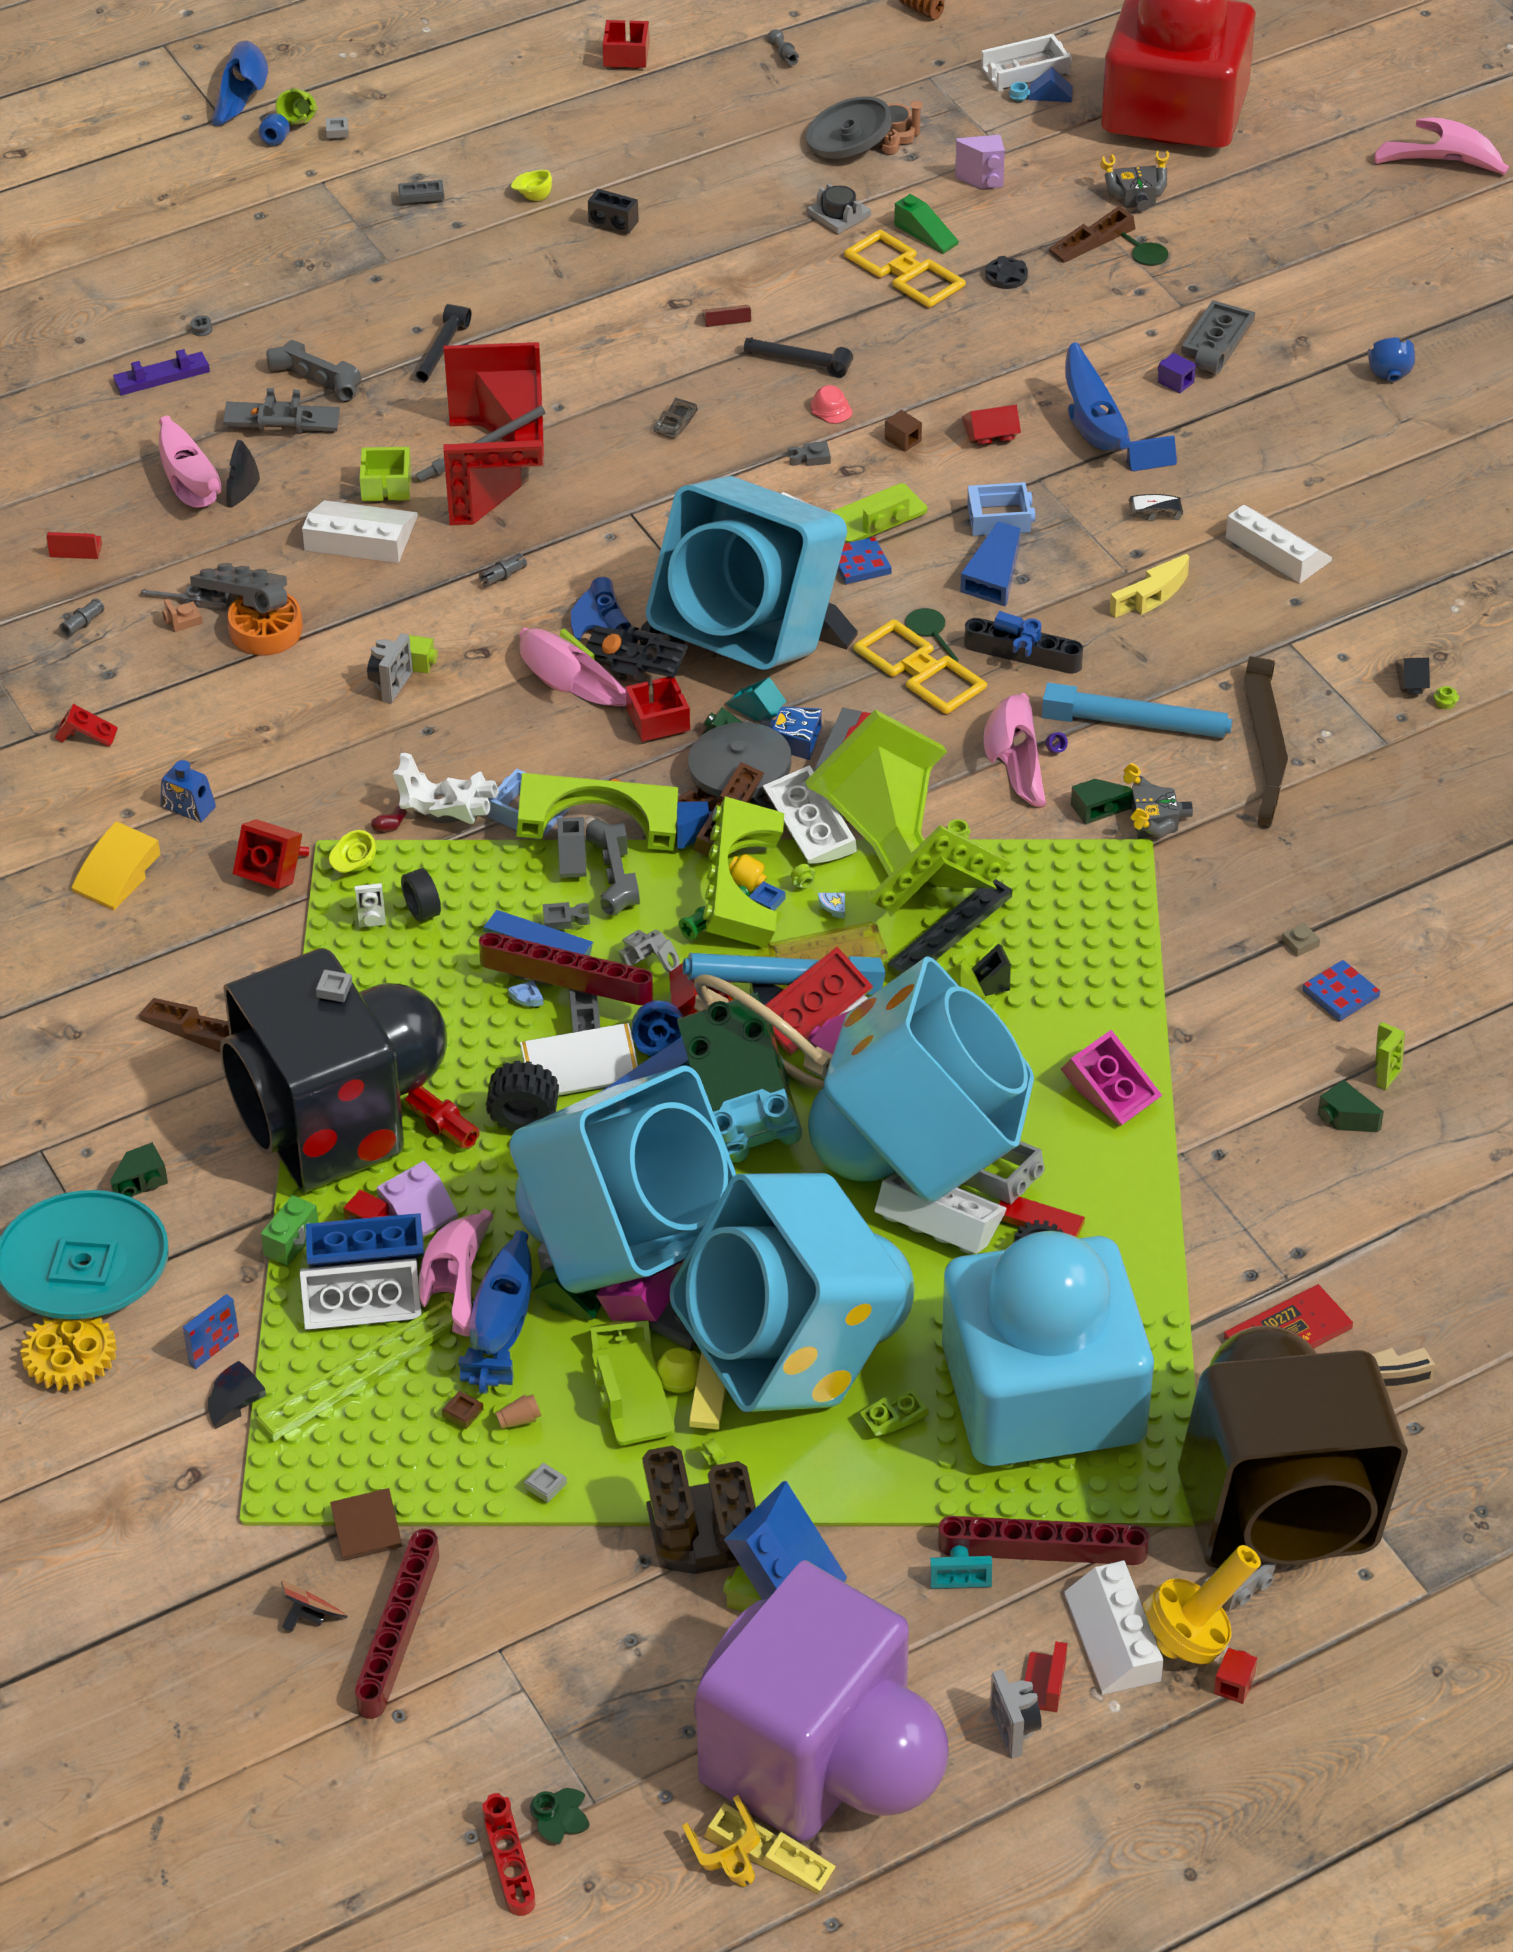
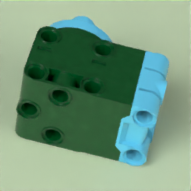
M758 992L750 995L761 1002ZM737 1000L727 1003L715 1001L705 1010L677 1019L690 1067L698 1073L731 1161L740 1162L748 1156L750 1147H755L779 1138L782 1143L787 1145L797 1143L802 1137V1127L790 1091L785 1064L776 1044L773 1026Z

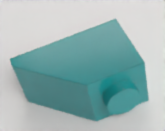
M768 677L740 689L726 704L730 708L759 721L762 718L773 719L776 717L779 708L787 701L771 678Z

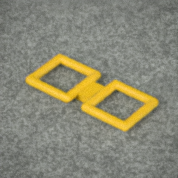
M883 230L875 231L844 251L846 258L879 278L884 277L890 272L899 276L892 281L893 287L927 308L933 307L966 285L964 279L931 259H926L921 263L914 259L917 255L916 250ZM878 240H882L903 254L880 268L857 253ZM930 269L952 284L929 298L906 284V282Z
M895 619L885 623L853 645V650L889 676L895 677L904 670L913 675L912 678L906 681V687L944 714L951 713L987 688V683L951 657L943 656L936 660L928 655L933 652V645ZM893 630L919 647L918 650L895 665H891L867 648ZM945 667L973 685L947 703L920 685Z

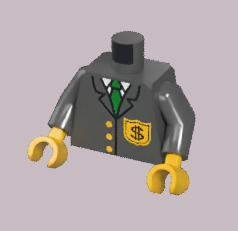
M1159 150L1156 152L1155 162L1159 165L1158 168H1156V165L1114 169V172L1112 167L1116 161L1113 154L1110 155V163H1107L1103 156L1100 161V167L1106 170L1104 175L1109 194L1120 200L1126 208L1137 207L1138 210L1145 211L1150 206L1155 205L1156 197L1161 196L1167 187V168H1165V165L1168 163L1169 152L1166 150V158L1164 159L1159 158Z
M1130 763L1126 766L1123 780L1127 784L1133 782L1131 819L1134 820L1137 839L1148 837L1160 839L1170 833H1175L1178 831L1180 817L1193 816L1191 801L1177 802L1173 788L1159 787L1151 784L1144 777L1139 776L1141 772L1137 765Z

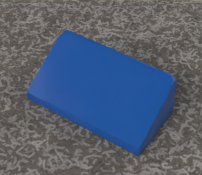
M1174 435L1132 441L1131 447L1127 449L1126 460L1130 470L1139 471L1176 465L1177 455Z

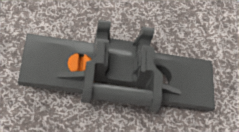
M267 388L265 403L226 401L223 425L228 427L259 428V431H264V427L270 425L296 427L297 433H302V431L334 432L338 430L340 407L300 405V390L293 389L291 402L276 401L274 388Z

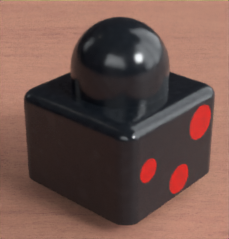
M325 948L315 949L227 983L223 987L230 1036L221 1040L220 1055L233 1101L247 1131L259 1149L267 1155L277 1153L298 1186V1189L303 1194L396 1157L402 1152L404 1134L400 1096L414 1091L427 1083L440 1068L447 1049V1029L440 1010L428 996L413 987L399 983H385L358 991L352 982L344 1002L317 998L316 988L324 970L346 973L336 956Z

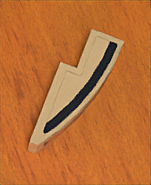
M1424 1347L1400 1356L1396 1354L1393 1348L1372 1354L1377 1360L1387 1391L1415 1388L1432 1383L1435 1363Z

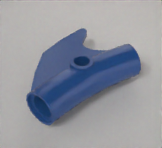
M607 577L594 579L591 587L580 597L571 610L573 636L578 641L581 640L586 630L595 628V625L619 631L622 629L626 632L632 626L618 604L612 581Z

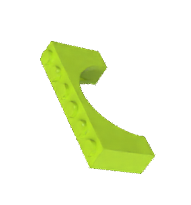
M522 773L516 837L543 839L546 826L561 811L581 804H603L624 811L635 819L645 833L647 849L673 851L676 835L678 787Z
M726 796L720 806L716 805L712 820L716 821L713 826L710 837L714 841L709 852V860H712V864L707 872V879L710 880V884L705 893V899L708 900V904L703 914V919L706 920V932L767 948L775 933L777 911L770 910L756 903L737 886L729 871L728 855L745 847L761 846L775 849L783 834L785 813Z

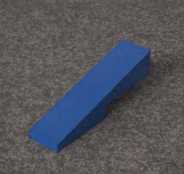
M499 910L494 912L483 927V931L486 933H498L588 956L591 955L593 946L592 941Z

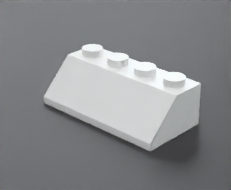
M1242 505L1227 517L1226 539L1299 584L1332 561L1330 555L1246 505Z
M894 1173L883 1180L874 1212L883 1215V1218L888 1221L908 1225V1228L914 1232H925L932 1235L938 1242L951 1243L958 1246L965 1253L977 1254L988 1246L1005 1214L1006 1208L959 1188H955L938 1201L928 1202L921 1199L897 1173Z
M416 1257L301 1268L300 1270L305 1329L415 1319L421 1315Z
M1125 1561L1094 1567L1064 1591L1065 1599L1101 1695L1161 1681L1163 1658L1156 1644L1155 1637L1150 1630L1146 1614Z

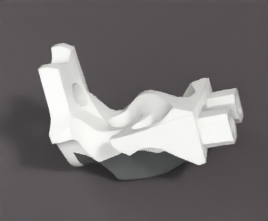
M408 753L400 754L399 768L393 773L400 794V808L406 809L410 814H424L435 823H451L462 820L466 823L474 824L477 816L488 815L490 811L488 798H496L499 793L496 782L494 780L485 781L480 771L471 776L469 780L448 777L438 784L431 783L427 780L425 773L419 772L412 755ZM440 795L445 796V797H443L442 799H438V800H437V797H438V796H440Z

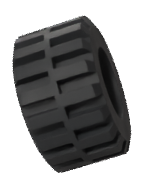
M514 1061L513 1064L509 1062L503 1064V1067L496 1068L495 1073H492L490 1077L486 1102L487 1114H490V1119L493 1122H498V1126L501 1128L506 1127L508 1131L513 1132L555 1113L559 1093V1084H557L556 1076H552V1072L549 1069H543L542 1065H534L530 1061H526V1063Z

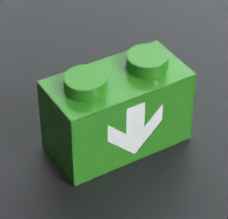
M292 1195L261 1232L264 1256L288 1266L306 1244V1224L319 1223L317 1206Z

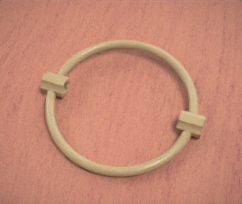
M703 974L696 977L694 987L698 995L695 997L696 1003L694 1008L698 1012L707 1009L715 1001L729 1002L727 998L707 989L706 986L729 995L764 1018L805 1053L804 1068L825 1080L833 1054L818 1046L815 1048L776 1013L736 986L712 975ZM783 1059L787 1075L818 1091L824 1086L823 1080L805 1073Z

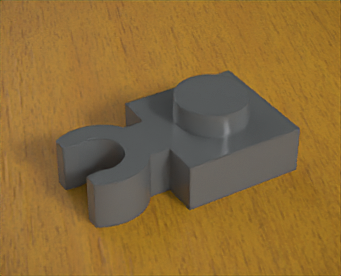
M827 441L805 443L803 448H788V457L792 466L799 465L802 462H806L807 466L831 464V455Z
M569 902L542 904L544 926L561 930L572 929L571 923L579 925L590 924L587 903H580L571 908Z

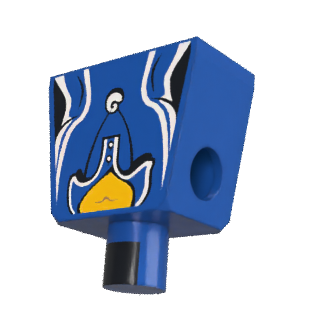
M781 707L776 720L762 718L760 724L779 732L788 742L791 755L810 760L822 728V709Z
M180 760L176 762L161 780V807L201 823L215 809L216 804L207 776L191 769L188 761Z

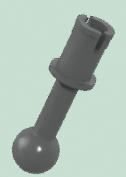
M778 29L771 30L767 35L768 42L779 48V56L785 59L789 65L797 64L799 54L795 51L793 44L784 42L782 31Z

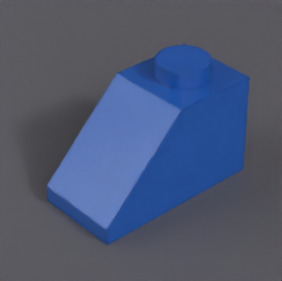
M677 802L678 849H683L695 843L699 832L712 811H708V802Z

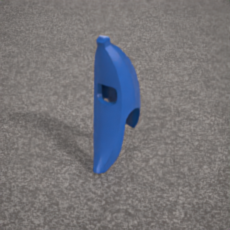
M248 40L236 43L229 54L212 117V124L214 126H221L238 115L245 107L249 96L254 91L261 90L266 83L268 74L267 60L262 51ZM233 67L246 78L244 81L235 77Z
M1076 342L1072 343L1068 347L1065 361V378L1074 400V404L1068 406L1072 423L1082 437L1098 449L1111 451L1130 448L1131 441L1128 428L1110 392L1080 345ZM1100 405L1106 406L1108 408V412H1106Z
M515 1231L513 1239L500 1250L492 1261L477 1290L472 1304L469 1329L471 1345L476 1351L480 1349L485 1354L494 1355L499 1350H509L521 1332L527 1315L532 1281L531 1253L527 1243L529 1235L524 1231Z

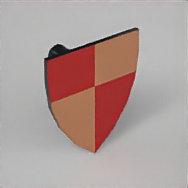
M281 1581L284 1597L294 1601L282 1625L284 1629L293 1632L299 1618L320 1626L324 1615L319 1612L341 1618L348 1617L347 1614L323 1599L286 1581Z

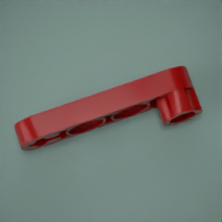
M493 1793L488 1795L487 1800L482 1803L484 1827L507 1908L513 1915L525 1916L534 1910L536 1905L535 1891L511 1811V1802L508 1797H503L500 1793ZM503 1839H508L514 1842V1846L509 1850L503 1851L497 1848V1843ZM510 1866H517L522 1870L519 1876L513 1878L507 1877L504 1871ZM521 1887V1893L525 1899L524 1903H519L518 1899H516L515 1888Z

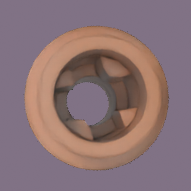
M524 1394L500 1411L495 1412L502 1429L536 1422L535 1419L542 1416L533 1394L527 1397Z

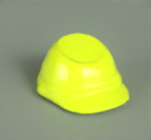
M548 170L525 172L515 178L511 188L518 190L531 201H543L551 192L552 176Z
M363 830L347 833L342 836L330 852V865L341 873L362 871L368 868L375 859L377 847L375 839L370 833Z
M678 1347L669 1349L662 1355L656 1367L663 1389L674 1393H683L695 1388L700 1363V1355L696 1351H689L686 1348Z

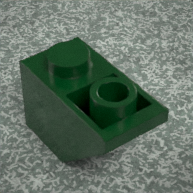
M153 1142L127 1151L110 1180L112 1192L129 1197L156 1189L168 1183L165 1164Z

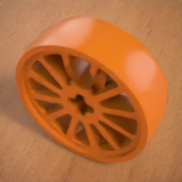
M288 593L287 603L284 607L267 613H260L255 607L245 606L243 596L237 598L228 611L227 623L231 640L237 648L253 655L278 654L291 648L301 637L303 630L301 608L296 599Z

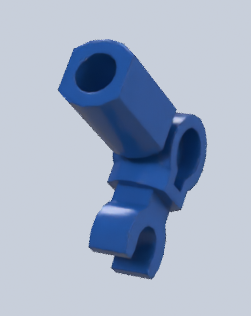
M999 611L995 617V629L1017 636L1020 634L1019 638L1013 642V652L1016 653L1019 648L1023 647L1026 648L1025 656H1030L1032 646L1041 639V622L1034 618L1024 621L1021 617Z

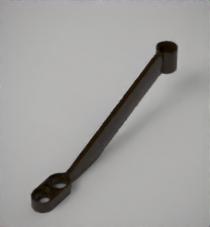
M1249 656L1244 685L1267 783L1259 810L1258 825L1271 827L1288 762V755L1271 686L1275 660Z

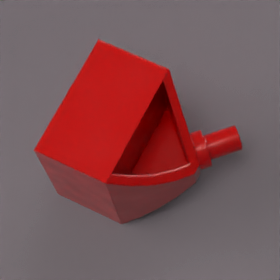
M258 819L243 823L241 825L232 874L277 889L293 884L298 856L308 857L309 847L300 846L302 833Z

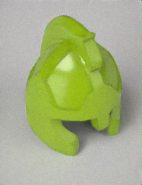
M296 88L282 92L278 96L275 106L277 114L284 116L291 125L309 122L314 117L318 108L315 99L310 93Z

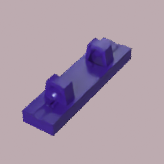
M185 349L176 351L175 359L142 367L140 361L132 362L131 370L114 374L113 380L122 396L210 372V368L202 351L187 355Z

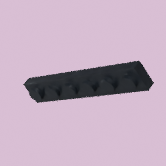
M997 879L993 881L997 889L978 888L888 962L887 971L898 977L925 957H931L936 961L1012 897L1013 889Z

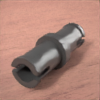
M517 553L515 556L505 561L500 560L495 563V566L480 572L479 579L481 582L486 579L487 581L483 582V585L488 587L500 579L506 580L512 573L525 568L527 561L525 558L519 561L523 554Z
M95 598L83 608H77L70 618L59 625L60 631L66 637H71L81 627H87L94 617L104 611L103 603Z

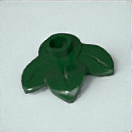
M563 1788L555 1794L543 1791L533 1798L530 1804V1812L532 1817L538 1821L539 1834L546 1841L559 1845L565 1833L569 1835L579 1834L589 1828L590 1825L586 1815L578 1808L584 1801L585 1794L573 1788ZM544 1807H549V1808H551L550 1810H546V1811L541 1810V1809L544 1808Z

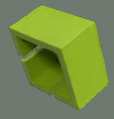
M410 447L362 448L360 465L362 501H384V497H388V500L396 501L410 500L412 474Z

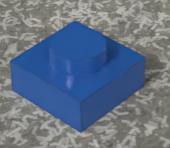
M764 881L749 896L756 903L774 911L786 899L785 891Z

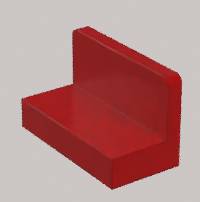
M48 532L46 535L50 557L98 559L102 546L101 536L89 533Z
M1055 1641L1053 1655L1030 1652L1025 1681L1032 1682L1033 1691L1038 1696L1037 1702L1040 1710L1058 1712L1068 1643Z

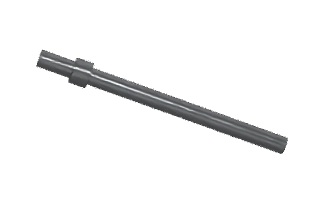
M541 405L473 443L495 442L541 417L546 412ZM439 458L431 462V466L416 473L419 481L422 482L436 473L440 475L445 472L444 459L441 460Z

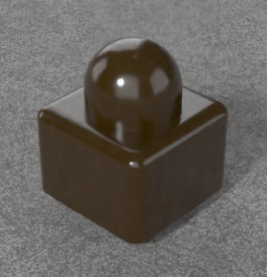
M1276 1326L1250 1327L1232 1335L1218 1348L1211 1359L1210 1365L1200 1375L1178 1464V1474L1205 1563L1210 1567L1219 1568L1241 1545L1253 1549L1259 1556L1262 1564L1268 1562L1288 1565L1304 1564L1328 1557L1358 1555L1371 1551L1381 1542L1408 1449L1377 1360L1371 1353L1364 1350H1351L1317 1354L1314 1348L1301 1336Z

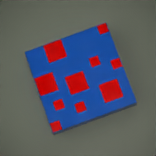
M875 537L844 543L837 570L845 584L892 573V567Z
M1341 960L1303 984V991L1338 1021L1345 1019L1380 997V990L1344 960Z
M228 1294L221 1297L183 1326L188 1362L193 1368L197 1369L239 1336L234 1299Z

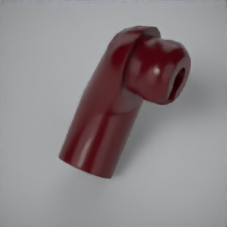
M396 806L392 814L379 815L373 818L371 827L376 832H393L398 829L407 811L406 809H401L400 806Z

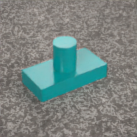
M959 1545L951 1549L950 1557L930 1558L931 1589L992 1587V1556H969L968 1549L965 1546Z

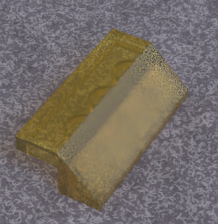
M871 921L768 943L769 953L778 958L821 960L838 946L847 958L855 956L881 958V960L889 959L878 926Z

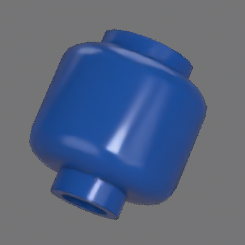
M277 113L270 114L259 125V136L268 145H279L288 136L290 126L284 116Z

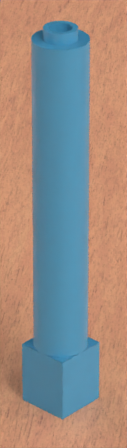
M1048 682L1042 706V718L1072 722L1073 717L1218 738H1225V734L1231 733L1233 719L1228 718V713L1081 693L1077 692V686Z
M689 953L688 958L683 960L682 971L684 975H687L688 980L693 981L699 975L706 974L732 983L790 985L820 960ZM849 956L848 959L873 986V989L867 995H873L883 987L885 969L881 958Z

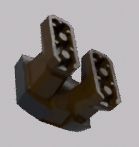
M672 1445L648 1450L642 1458L650 1501H647L646 1505L660 1567L672 1571L698 1574L740 1565L724 1539L756 1508L747 1466L739 1461L715 1465L708 1473V1483L689 1486L683 1454L680 1449Z

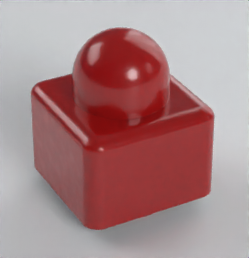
M1124 0L1105 55L1102 128L1110 133L1149 138L1163 143L1192 144L1213 148L1228 146L1232 142L1250 83L1256 17L1254 8L1246 2L1234 0Z

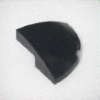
M242 440L236 441L229 464L231 468L226 487V502L229 508L243 501L260 481L256 462Z
M240 1361L230 1365L218 1376L214 1382L211 1396L208 1397L209 1416L215 1429L241 1417V1408L266 1396L264 1386Z

